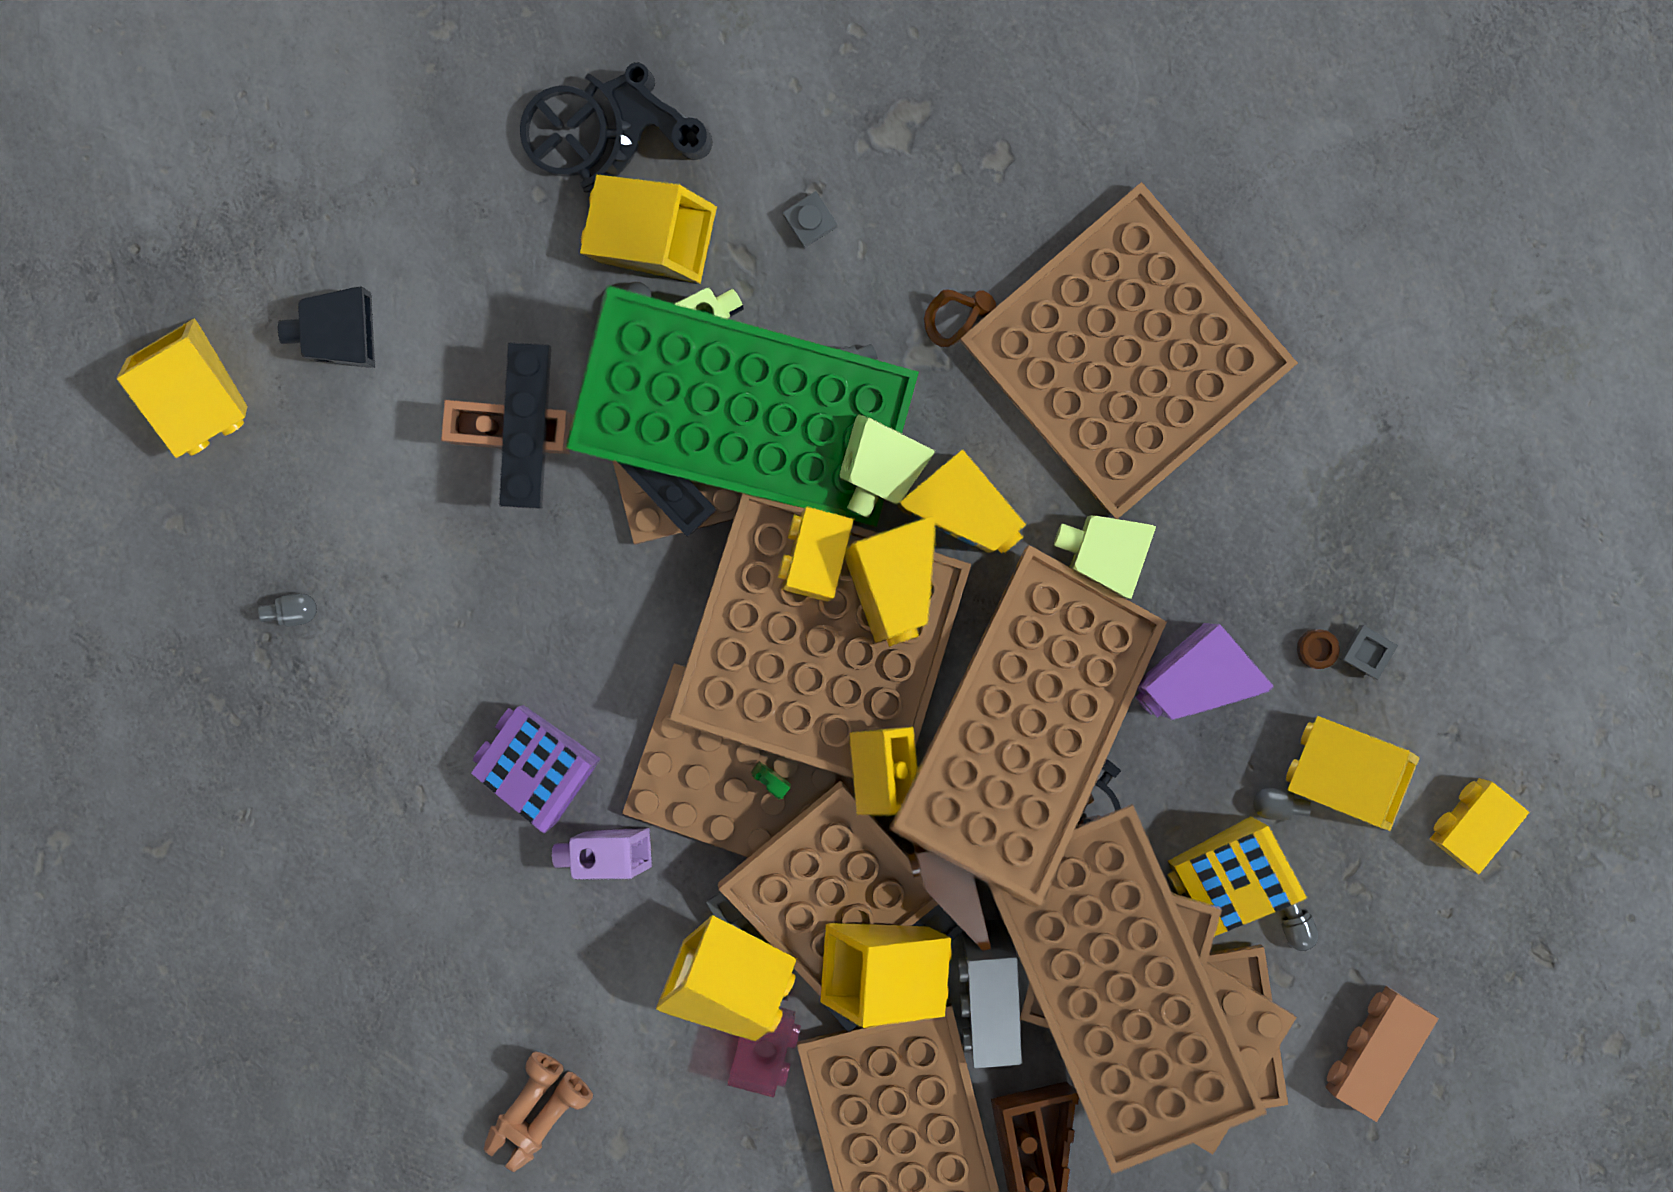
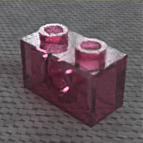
M779 1007L783 1011L782 1018L772 1033L768 1032L756 1041L743 1037L739 1038L728 1086L773 1098L777 1086L785 1087L791 1065L784 1062L787 1047L795 1049L801 1025L794 1023L796 1011ZM761 1041H769L775 1045L777 1051L770 1057H762L756 1052L755 1045Z

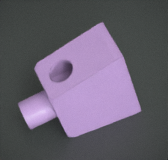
M632 828L583 832L571 837L569 843L553 845V865L555 868L571 867L573 879L633 878L652 867L650 829Z

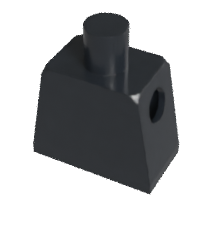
M362 286L301 299L298 302L299 319L278 321L280 343H300L302 357L310 361L375 368L371 292Z

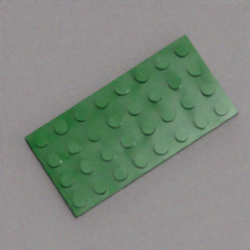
M606 285L565 448L801 508L810 507L854 519L853 521L877 526L884 499L878 498L869 518L847 508L857 485L840 478L841 467L858 414L902 434L919 372Z

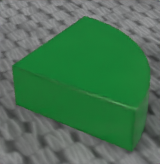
M758 761L751 771L752 777L767 787L766 790L778 799H783L791 787L790 782L761 761Z

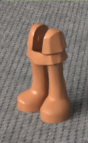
M536 1051L530 1055L525 1065L526 1072L530 1076L527 1084L506 1113L499 1115L496 1125L490 1127L484 1145V1151L492 1157L504 1145L506 1138L516 1144L518 1148L514 1149L505 1165L512 1172L517 1171L534 1159L533 1154L542 1148V1141L549 1130L569 1107L577 1110L583 1109L593 1099V1093L585 1082L575 1073L567 1072L531 1124L527 1123L525 1118L547 1089L558 1079L564 1069L563 1065L556 1059Z

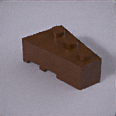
M1068 1082L991 1099L1008 1192H1067L1070 1173L1068 1168L1070 1145L1074 1141L1075 1133L1073 1129L1075 1105H1078L1079 1102L1077 1090Z

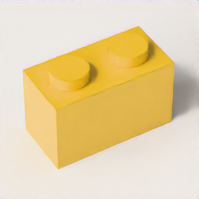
M805 507L800 516L794 515L788 532V539L794 540L790 556L783 555L778 572V578L784 579L781 590L827 602L834 599L854 519L810 507Z
M913 727L850 733L857 815L897 814L917 773Z
M1481 778L1470 782L1459 795V800L1461 801L1451 813L1446 812L1438 819L1434 825V831L1436 832L1430 838L1432 842L1465 869L1476 874H1480L1530 813L1494 782Z

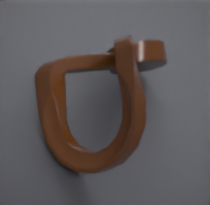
M950 289L942 290L925 311L924 325L927 335L934 344L940 347L953 346L968 333L978 314L983 317L987 316L996 308V302L988 292L983 290L977 291L972 297ZM951 300L971 307L972 309L965 323L952 337L945 338L940 335L935 326V316L939 308Z

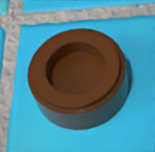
M1313 629L1304 633L1298 641V657L1303 664L1310 668H1328L1339 657V642L1329 631Z

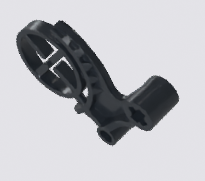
M639 62L630 64L626 68L625 74L604 84L593 75L587 73L585 79L590 83L585 91L566 85L554 86L541 91L528 103L520 122V138L528 157L541 169L553 175L575 176L580 174L583 180L580 183L585 193L592 191L594 188L596 175L617 177L627 167L636 153L642 132L650 125L659 127L677 150L691 160H699L706 157L713 145L712 136L701 121L680 114L675 108L667 105L651 93L655 87V78L647 67ZM640 75H644L642 81L636 82ZM598 89L605 94L613 108L616 129H609L605 112L593 98ZM558 95H575L585 99L588 103L567 121V126L573 130L576 129L596 111L600 122L598 144L590 155L575 136L567 134L566 140L582 157L584 162L569 168L549 166L541 160L561 143L562 136L558 133L552 134L534 151L529 137L532 117L539 107L551 123L558 129H561L563 122L545 101ZM691 131L699 140V143L694 147L688 143L685 137ZM608 139H616L607 162L597 173L591 176L589 169L603 156Z

